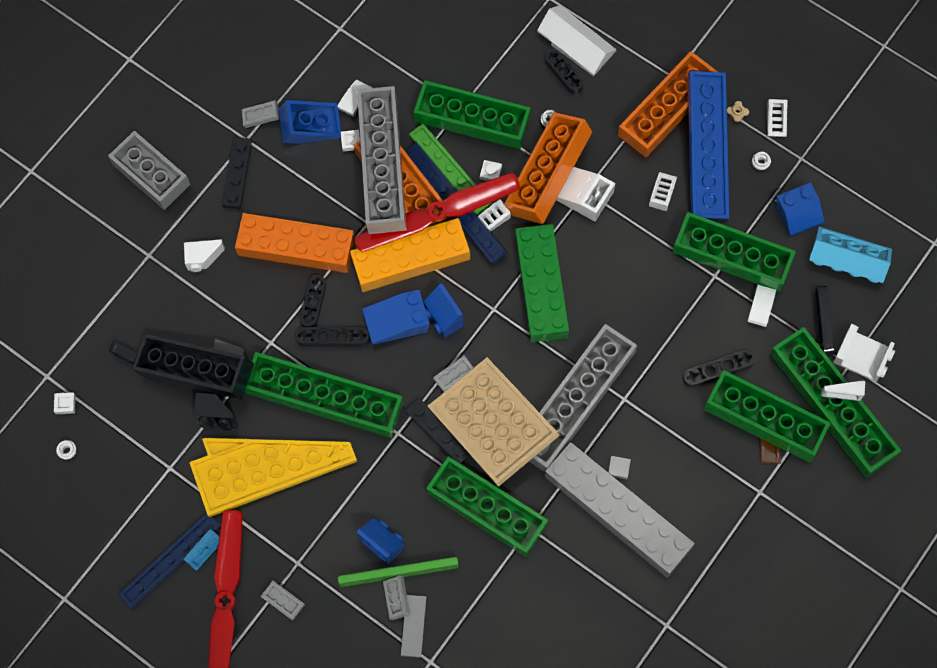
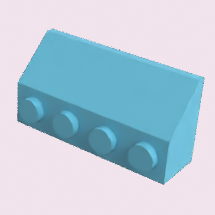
M818 227L809 260L819 266H829L835 271L848 272L854 277L861 276L868 278L869 281L874 283H883L891 264L892 249Z

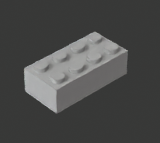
M133 131L108 155L112 165L163 210L190 186L187 176L136 131Z

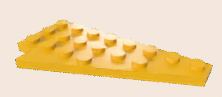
M204 438L202 440L208 456L189 463L207 515L212 517L225 510L236 508L357 462L350 442Z

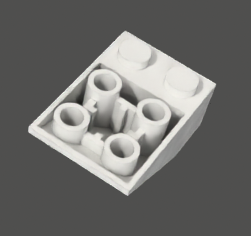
M573 167L556 200L587 218L596 221L613 195L615 183L599 174Z

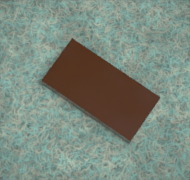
M760 438L761 464H781L780 448Z

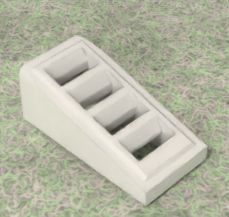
M769 99L767 101V136H787V100ZM773 107H781V110H773ZM772 114H781V117H772ZM772 121H781L782 124H772ZM772 128H782V132L772 131Z
M659 172L649 207L667 211L677 177ZM661 178L672 182L671 184L661 181ZM659 184L670 187V189L659 187ZM657 191L668 193V195L658 193ZM657 196L666 199V201L657 199L655 197Z
M498 200L482 212L479 218L492 231L509 220L511 213L503 202ZM491 214H494V216L497 218L495 221L491 217ZM485 218H487L488 221L491 223L489 226L485 222Z
M865 381L824 386L821 396L860 401L865 395Z

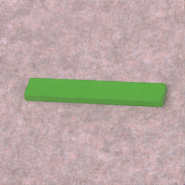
M421 124L409 133L410 139L414 143L418 142L457 191L476 185L424 124ZM492 203L474 210L475 213L479 215L489 208Z
M457 557L341 575L338 577L340 587L383 581L398 575L407 577L456 569L459 566Z

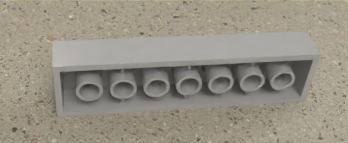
M395 87L357 90L365 216L368 233L378 234L407 231Z
M607 324L602 327L539 412L558 432L559 437L529 462L544 472L568 446L636 353L637 345Z
M570 442L545 471V478L665 577L668 578L693 548L695 544L573 443Z

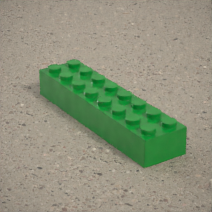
M805 327L772 348L770 353L772 359L818 417L831 422L828 431L865 478L899 455L901 449L862 400L856 401L821 396L824 386L848 382Z
M255 352L252 360L254 366L245 389V394L392 438L404 404L403 396Z

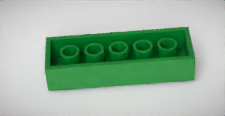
M424 80L414 110V120L417 123L521 149L531 117V107Z
M687 212L672 253L780 292L796 251Z
M553 224L515 229V238L530 343L568 338L569 327Z
M725 370L721 373L704 408V411L809 463L813 460L831 422Z
M449 456L426 488L429 496L526 558L548 526V519Z

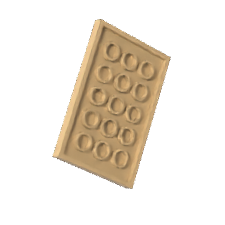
M488 357L428 405L440 422L498 487L559 437L558 432Z

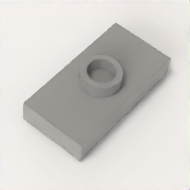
M271 101L242 109L243 126L248 128L279 120L278 103Z
M462 356L434 376L433 380L444 393L474 367L465 356Z
M398 575L384 580L383 586L389 619L396 620L410 615L403 576Z
M274 581L270 583L260 596L292 621L305 606L302 601Z

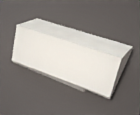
M561 5L548 10L537 30L538 33L551 41V46L592 76L616 52L613 46Z

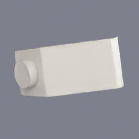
M222 239L184 243L185 265L187 269L192 272L207 269L225 250Z

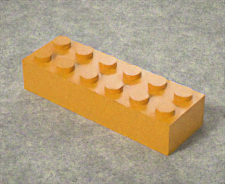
M459 218L427 227L420 232L364 252L358 249L350 251L362 293L470 260V250Z

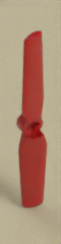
M509 173L452 193L443 202L431 203L428 209L414 210L407 213V231L369 234L367 231L355 237V244L359 251L364 252L420 232L434 221L440 222L445 217L463 216L518 191L520 188L519 181L514 173ZM435 207L443 210L440 212V216L433 214Z
M225 510L222 516L214 573L218 592L215 598L217 608L210 627L208 668H229L235 624L232 613L236 605L234 592L240 580L243 514L237 510ZM227 596L231 602L227 603L224 607L221 600H224Z

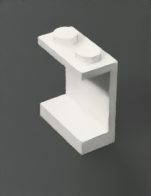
M851 324L833 363L877 382L879 377H884L888 369L885 364L887 360L891 361L895 353L892 350L895 343L891 342L889 346L881 344L857 333L858 327Z

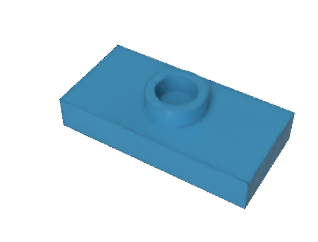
M210 529L195 544L184 560L197 571L217 549L219 536Z

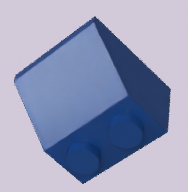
M811 183L776 197L774 207L790 237L824 223L820 199Z
M441 283L423 301L428 319L431 318L434 322L433 327L438 334L441 333L445 338L462 328L464 324L463 313Z
M373 518L358 529L357 535L363 544L390 565L405 548L404 539L396 532L392 534L388 531L389 526L382 520L378 522Z

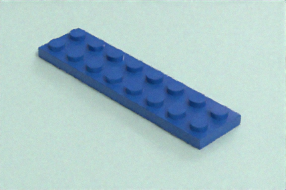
M690 71L688 73L691 213L709 220H728L729 181L726 73Z

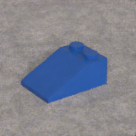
M286 100L279 108L282 142L302 144L341 138L338 103Z
M420 290L401 293L362 309L372 345L427 333L430 325Z

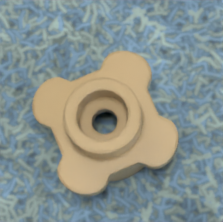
M736 101L735 105L727 108V113L730 114L734 121L739 122L744 116L749 114V110L742 106V102Z

